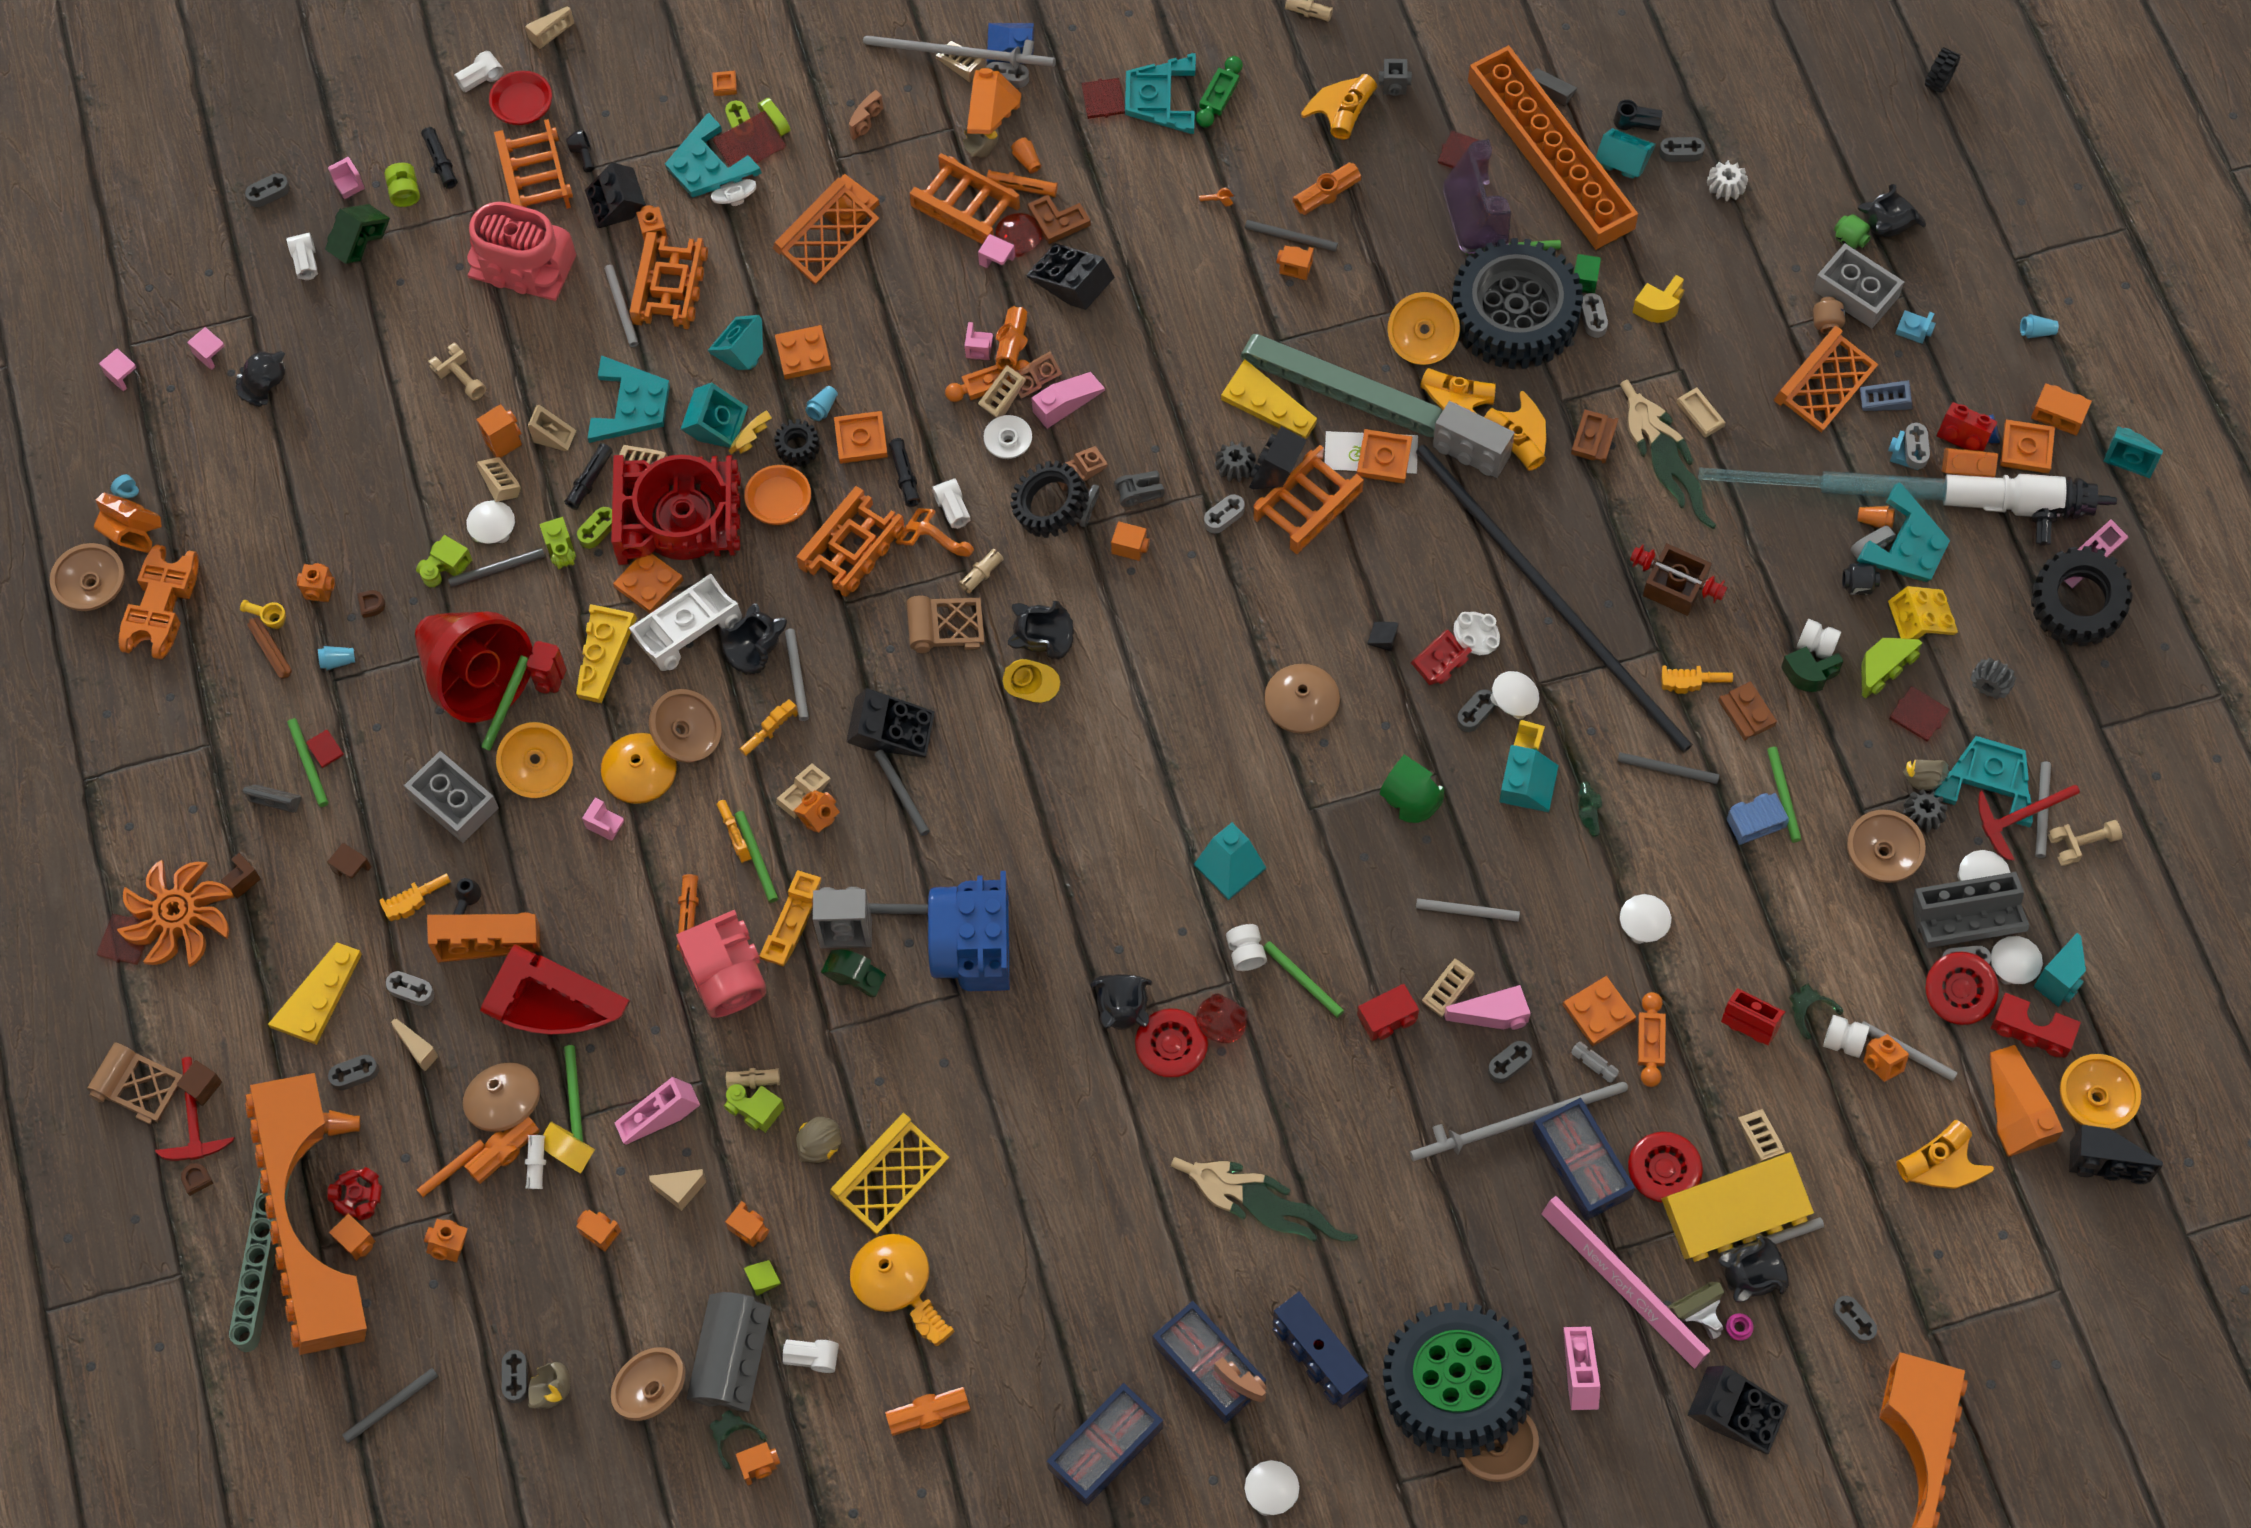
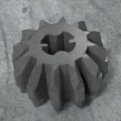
M1231 440L1229 447L1222 444L1221 451H1217L1215 468L1219 470L1221 478L1227 476L1229 482L1236 478L1240 483L1241 477L1249 479L1250 472L1255 466L1256 455L1252 453L1250 446L1244 447L1242 441L1235 445Z
M1988 658L1987 660L1981 659L1977 663L1970 679L1973 682L1972 686L1979 689L1978 693H1984L1987 698L1992 696L1998 700L2000 697L2005 698L2015 685L2016 677L2014 676L2015 671L2009 669L2008 664H2003L2000 660L1994 661L1992 658Z
M1922 789L1919 794L1911 793L1909 799L1905 800L1903 815L1910 818L1919 829L1923 828L1927 834L1931 828L1937 830L1940 828V823L1945 822L1947 805L1941 804L1943 796L1934 797V790L1926 794L1925 790Z

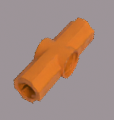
M1349 162L1331 174L1325 173L1320 175L1317 183L1293 197V203L1300 214L1306 215L1322 204L1333 203L1338 194L1361 181V174L1356 165Z
M1013 306L1009 308L1005 323L996 334V339L1000 343L995 365L1000 370H1003L1006 365L1014 369L1019 352L1027 344L1028 339L1024 335L1028 312L1023 307Z
M528 1116L515 1127L492 1135L486 1142L485 1148L464 1167L474 1180L481 1184L500 1166H507L517 1158L520 1149L528 1143V1135H537L541 1131Z
M964 1387L937 1396L935 1394H927L918 1397L912 1404L889 1410L885 1414L891 1434L895 1436L919 1427L921 1429L935 1427L941 1424L944 1419L967 1413L971 1410Z

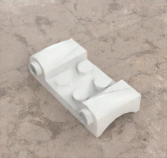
M709 574L629 627L634 640L661 671H666L677 667L681 659L679 653L681 648L717 624L721 629L725 627L733 628L741 620L742 614L738 603L732 600L723 591L714 576Z

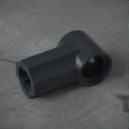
M1625 99L1618 103L1613 121L1614 125L1621 130L1638 127L1659 131L1663 111L1640 107L1634 101Z

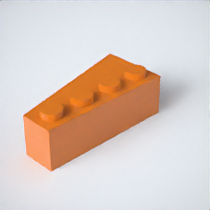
M524 912L519 914L427 915L428 945L438 963L507 956L515 944L532 953L541 952L540 924L535 914Z

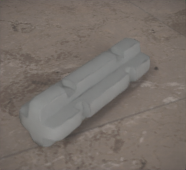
M1578 1042L1572 1049V1055L1578 1059L1582 1058L1584 1064L1596 1073H1602V1077L1608 1082H1613L1618 1076L1619 1070L1613 1065H1607L1608 1062L1593 1050L1589 1051L1584 1043Z

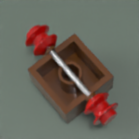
M1667 543L1658 559L1655 558V550L1652 549L1650 552L1644 551L1643 544L1640 548L1636 547L1630 558V561L1633 562L1632 567L1634 568L1639 564L1642 566L1643 572L1650 568L1653 569L1645 584L1644 597L1686 616L1689 615L1701 590L1703 599L1711 596L1713 597V603H1716L1717 599L1722 601L1728 588L1724 586L1725 580L1719 584L1715 582V576L1708 578L1712 565L1711 562Z

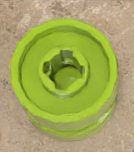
M395 163L385 169L384 175L391 204L397 207H408L416 204L420 199V192L414 167L408 163Z

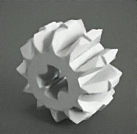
M1729 160L1725 165L1718 162L1716 167H1712L1707 179V186H1710V194L1716 193L1717 199L1721 196L1725 197L1726 202L1730 197L1736 200L1739 194L1743 195L1748 182L1745 168H1739L1738 162L1734 165H1730Z

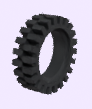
M1046 461L1045 468L1041 464L1035 465L1036 472L1030 468L1027 470V473L1030 475L1028 478L1023 475L1019 478L1023 484H1015L1014 489L1017 493L1012 492L1011 498L1013 501L1010 504L1013 509V515L1027 532L1033 533L1036 537L1042 535L1044 538H1049L1050 533L1054 537L1059 536L1058 529H1061L1063 533L1067 532L1066 525L1069 523L1074 527L1077 524L1073 520L1075 517L1081 520L1083 514L1080 510L1086 511L1087 505L1085 502L1089 501V496L1086 494L1088 493V488L1073 467H1070L1067 463L1062 465L1060 461H1055L1054 465L1051 461ZM1053 482H1061L1068 486L1067 500L1058 511L1049 516L1042 517L1032 514V499L1042 487Z

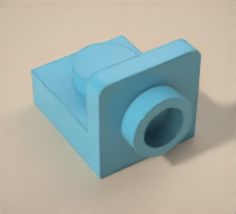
M1905 310L1895 334L1923 344L1926 335L1931 337L1936 324L1932 322L1934 313L1930 312L1928 317L1925 318Z
M1900 430L1898 438H1892L1888 450L1893 452L1890 462L1911 468L1905 459L1903 438L1905 432ZM1916 450L1914 456L1917 457V460H1921L1922 457H1919L1918 450Z

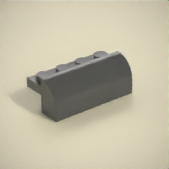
M2017 872L1916 888L1913 897L1914 921L1917 932L1922 934L1926 947L1932 948L2028 931L2029 923L2021 905L2024 890Z
M719 1292L709 1295L687 1400L708 1407L722 1405L740 1412H749L771 1311L770 1306L754 1301V1297L739 1293Z

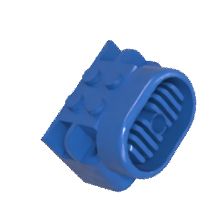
M1000 871L1001 880H983V875L977 876V881H965L959 884L958 887H933L929 890L928 953L930 974L933 978H958L959 985L966 991L1010 990L1009 893L1006 871Z

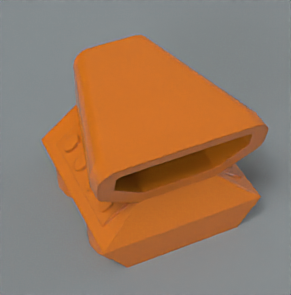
M105 492L95 499L100 510L94 524L96 531L120 546L145 553L150 552L152 541L146 532L162 527L161 517L158 514L143 508L138 503Z

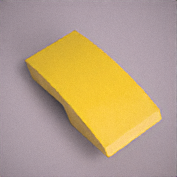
M767 410L753 419L737 435L729 449L730 454L737 451L742 454L753 447L751 443L757 438L756 434L767 428L766 423L772 419Z
M550 1122L543 1134L545 1136L544 1150L581 1174L595 1149L573 1137L574 1134Z

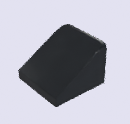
M1374 622L1367 645L1392 651L1399 623Z

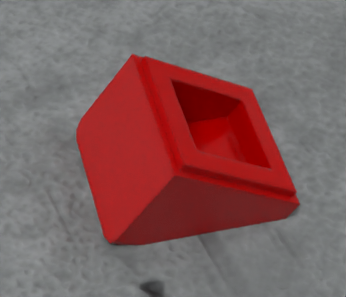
M324 730L306 742L309 750L322 768L344 755L328 730Z

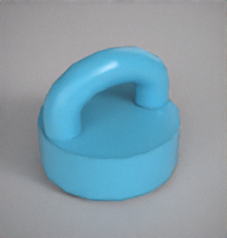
M127 474L117 477L111 485V492L115 496L128 499L137 496L139 493L136 482Z

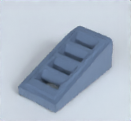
M1909 380L1860 387L1863 411L1913 409ZM1898 393H1903L1904 398L1899 399ZM1868 394H1873L1874 402L1869 403ZM1878 394H1883L1884 401H1879ZM1888 394H1893L1894 399L1889 400Z

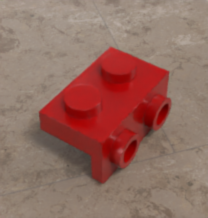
M1953 402L1946 412L1936 436L1966 450L1984 452L1990 436L1997 425V421L1991 419L1988 415L1970 410L1965 405Z
M1447 629L1410 663L1429 685L1435 683L1442 684L1451 677L1450 671L1455 666L1459 668L1468 661L1467 655L1472 650L1470 647L1462 648L1453 634Z

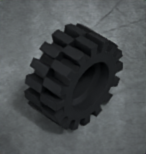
M1943 47L1934 60L1924 85L1939 93H1943L1956 71L1961 55Z
M796 419L795 424L792 423V420H789V425L786 426L783 423L781 425L782 430L777 429V436L775 435L774 437L778 457L782 458L785 464L789 461L790 466H794V463L797 462L798 467H800L803 461L807 465L810 463L809 458L814 460L816 458L815 453H819L820 445L817 431L812 424L809 426V423L805 420L803 424H801L800 419ZM801 437L806 440V444L801 448L793 449L788 446V442L793 438Z

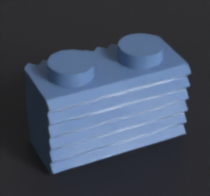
M1765 793L1757 796L1753 802L1748 804L1740 802L1732 806L1727 822L1736 836L1738 844L1741 845L1786 828L1789 818L1777 794L1768 795Z

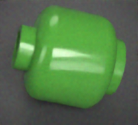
M1854 214L1848 217L1844 215L1834 228L1836 240L1843 245L1847 244L1853 249L1859 246L1863 248L1871 238L1868 235L1870 225Z

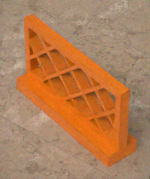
M839 177L774 242L773 249L779 255L782 254L814 285L879 220V217L857 198ZM844 194L852 201V209H839L838 200ZM826 213H836V225H823V216ZM839 213H852L853 225H840ZM856 213H865L871 219L867 225H856ZM840 229H853V239L851 241H840ZM856 229H862L858 234L856 233ZM809 230H820V241H807V232ZM823 230H837V241L823 240ZM793 246H804V258H795L788 251ZM807 246H821V258H808ZM824 246H837L838 254L834 258H824ZM808 262H821L822 271L816 277L808 270Z
M1836 325L1773 400L1780 406L1784 403L1821 433L1879 365L1841 335L1843 331ZM1840 344L1847 349L1849 357H1837L1836 347ZM1862 361L1870 368L1866 372H1856L1855 362ZM1838 362H1850L1851 372L1840 373ZM1833 363L1835 373H1823L1822 364ZM1836 378L1838 389H1826L1825 379ZM1841 378H1852L1854 387L1843 388ZM1809 379H1819L1821 389L1810 390ZM1827 394H1839L1840 404L1829 405ZM1806 395L1807 406H1799L1792 399L1795 396ZM1811 395H1822L1824 405L1812 406ZM1825 410L1826 420L1823 424L1814 417L1813 411Z

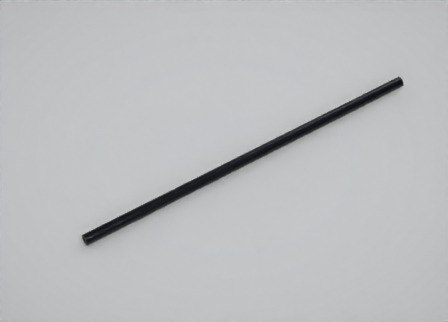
M1425 444L1421 445L1416 450L1417 455L1683 753L1688 751L1693 744L1428 447Z

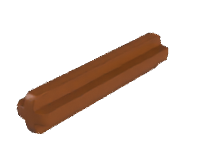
M259 617L251 618L247 626L278 677L281 679L288 678L292 673V669Z

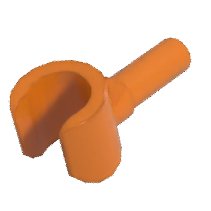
M1222 188L1217 194L1200 195L1199 200H1220L1227 207L1233 204L1229 197H1234L1229 189Z

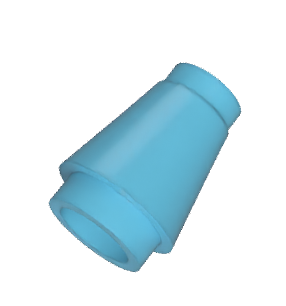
M2031 314L2027 317L2024 316L2020 323V333L2027 338L2056 335L2059 328L2058 321Z
M826 386L825 389L807 402L805 409L807 415L816 421L825 419L838 395L837 391L831 386Z
M324 646L323 649H318L320 669L326 668V670L355 663L353 648Z

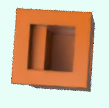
M647 205L641 208L640 212H636L644 242L647 232H656L657 238L666 236L668 240L659 207L654 208L651 205Z
M1285 245L1284 250H1279L1276 263L1280 264L1279 274L1307 280L1313 263L1314 248L1309 247L1308 251L1300 247Z
M742 1201L725 1221L729 1231L753 1248L757 1242L761 1243L764 1241L769 1233V1229L763 1223L764 1219L753 1210L749 1213L746 1204Z
M585 1210L577 1220L576 1228L580 1235L604 1252L621 1232L618 1223L614 1220L611 1222L601 1212L595 1214L591 1210Z
M767 1442L736 1454L747 1485L753 1484L751 1478L762 1479L771 1475L772 1470L777 1469L776 1465L781 1464L776 1449L770 1450Z

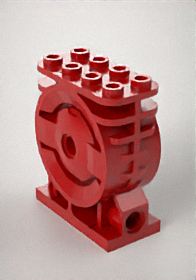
M614 455L611 542L618 565H628L629 559L646 557L653 551L664 557L676 560H690L703 557L711 551H714L715 556H721V550H729L730 556H735L736 551H740V536H738L737 529L741 528L740 514H738V508L741 507L740 493H738V486H741L740 471L738 472V461L733 460L732 455L726 456V462H719L718 456H712L711 462H707L703 457L672 455L657 460L650 465L645 460L625 461L624 455ZM696 484L701 485V492L696 490ZM673 485V491L670 492V486ZM703 494L708 496L715 506L716 512L713 516L710 503ZM656 506V518L660 529H657L653 523V515ZM682 512H688L685 515H679Z

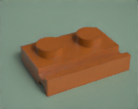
M1585 409L1571 455L1593 461L1595 459L1600 460L1605 464L1619 418H1608V415Z
M1751 681L1729 691L1724 696H1719V703L1744 741L1753 735L1756 736L1776 726L1777 720Z

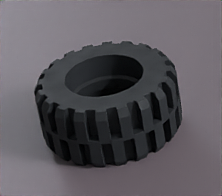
M2084 546L2082 550H2078L2077 547H2071L2065 553L2063 551L2056 553L2053 559H2048L2044 564L2032 588L2031 607L2035 608L2033 612L2035 619L2042 622L2040 625L2044 632L2047 630L2051 631V638L2057 641L2060 637L2065 639L2064 644L2071 646L2073 642H2078L2079 646H2087L2089 642L2097 644L2103 638L2112 636L2127 616L2133 593L2130 592L2132 587L2131 579H2126L2127 571L2124 566L2119 568L2116 565L2118 560L2114 556H2111L2109 559L2104 556L2106 551L2099 549L2097 553L2092 552V547ZM2071 577H2084L2094 581L2101 588L2105 596V604L2102 610L2092 616H2079L2069 612L2061 604L2058 597L2060 584Z

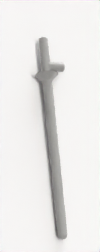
M865 36L863 38L864 44L1007 61L1012 64L1015 70L1019 67L1020 63L1055 67L1056 64L1054 57L1031 55L1034 42L1031 40H1025L1021 54L1019 46L1012 52L875 36Z
M1625 1082L1613 1084L1461 1135L1449 1130V1139L1446 1137L1443 1125L1440 1124L1432 1127L1437 1143L1410 1151L1412 1161H1416L1450 1149H1454L1455 1153L1459 1155L1462 1146L1532 1123L1580 1097L1585 1105L1626 1092L1628 1085Z

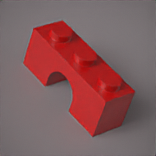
M2005 992L1990 1029L1995 1030L2000 1036L2018 1039L2028 1047H2038L2046 1050L2053 1057L2066 1058L2072 1049L2081 1022L2056 1012L2049 1025L2037 1026L2028 1018L2027 1011L2030 1002Z

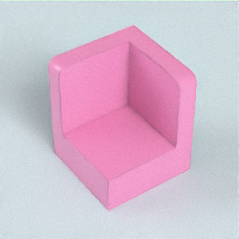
M349 157L328 167L332 180L344 199L365 189L360 174Z
M989 234L978 251L979 265L988 268L992 261L1001 265L1007 259L1013 261L1015 258L1014 245Z
M968 322L965 340L966 358L990 360L993 334L974 332V323Z
M204 327L187 343L193 355L212 370L215 368V365L211 358L224 347V344Z
M118 348L99 363L105 376L124 392L127 387L123 379L136 369L135 364Z
M597 798L593 800L582 817L586 829L611 841L624 823L622 817L608 811L605 803Z

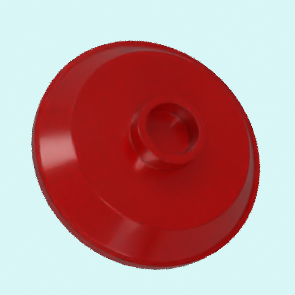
M515 71L504 75L496 81L489 94V104L494 115L501 121L512 125H525L537 121L546 114L552 103V90L549 83L544 77L531 71Z

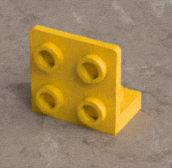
M1907 586L1888 600L1901 639H1919L1926 633L1955 635L1958 633L1947 597L1941 589Z

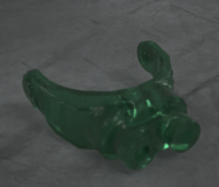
M1583 782L1580 784L1581 790L1578 794L1579 817L1584 827L1588 828L1590 835L1596 837L1600 834L1597 809L1602 807V800L1600 794L1594 792L1589 782Z
M1809 983L1800 988L1801 993L1795 992L1789 996V999L1793 1004L1792 1009L1795 1012L1796 1025L1803 1037L1809 1040L1812 1037L1805 1026L1804 1016L1811 1003L1817 1000L1825 1002L1832 1006L1838 1015L1843 1014V1009L1834 1000L1821 996L1817 990H1813Z
M728 1410L722 1415L723 1419L720 1422L715 1420L709 1425L710 1429L714 1432L713 1438L718 1445L717 1451L726 1470H730L731 1467L729 1462L724 1459L722 1450L726 1438L731 1433L741 1429H749L757 1433L761 1440L767 1441L766 1435L757 1427L743 1421L740 1416H735L731 1410Z

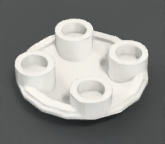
M495 500L485 501L476 505L470 511L466 520L467 530L472 540L485 544L507 542L510 537L509 534L515 525V517L511 508L503 502H495Z
M1462 612L1454 623L1453 632L1456 640L1462 648L1470 647L1472 650L1470 653L1487 655L1495 651L1500 643V634L1495 625L1496 619L1491 614Z
M1508 671L1500 674L1494 680L1493 693L1490 698L1492 703L1499 706L1504 712L1513 715L1516 719H1523L1537 708L1539 692L1534 682L1526 675Z
M1979 850L1965 856L1960 863L1957 877L1959 881L2010 873L2008 864L2001 856L1991 851Z
M1642 894L1634 896L1625 902L1620 911V922L1623 930L1631 937L1632 941L1641 944L1657 941L1665 936L1670 929L1671 914L1669 908L1662 900L1652 895Z
M2008 936L1999 940L1991 951V966L1999 976V980L2004 984H2026L2036 979L2041 972L2043 965L2042 954L2038 947L2029 939L2020 936Z
M1270 1460L1261 1462L1251 1469L1246 1477L1244 1489L1247 1500L1252 1507L1261 1515L1267 1516L1281 1514L1290 1509L1298 1500L1300 1486L1296 1474L1289 1466L1282 1462Z

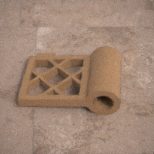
M914 596L906 601L910 648L917 653H926L931 648L940 646H964L966 650L979 649L980 645H984L980 598L930 599L926 596ZM964 606H975L976 613L969 618L960 610ZM937 607H948L953 612L945 619L937 613ZM955 615H958L966 622L959 630L949 622ZM970 625L978 631V637L968 638L962 632ZM946 626L955 634L951 638L940 639L939 631Z
M113 1043L87 1089L91 1092L89 1096L101 1103L104 1100L117 1103L136 1112V1119L151 1125L152 1121L159 1122L178 1089L177 1082L183 1075L135 1053L122 1044ZM142 1063L148 1066L151 1075L136 1080L134 1071L138 1064ZM153 1069L159 1071V1073L154 1074ZM168 1075L175 1079L170 1088L159 1090L157 1078ZM153 1080L156 1092L141 1096L138 1084ZM135 1086L138 1098L129 1101L119 1098L125 1088ZM158 1097L160 1106L156 1113L153 1114L145 1110L143 1101ZM140 1102V1106H141V1107L136 1106V1105H134V1104Z

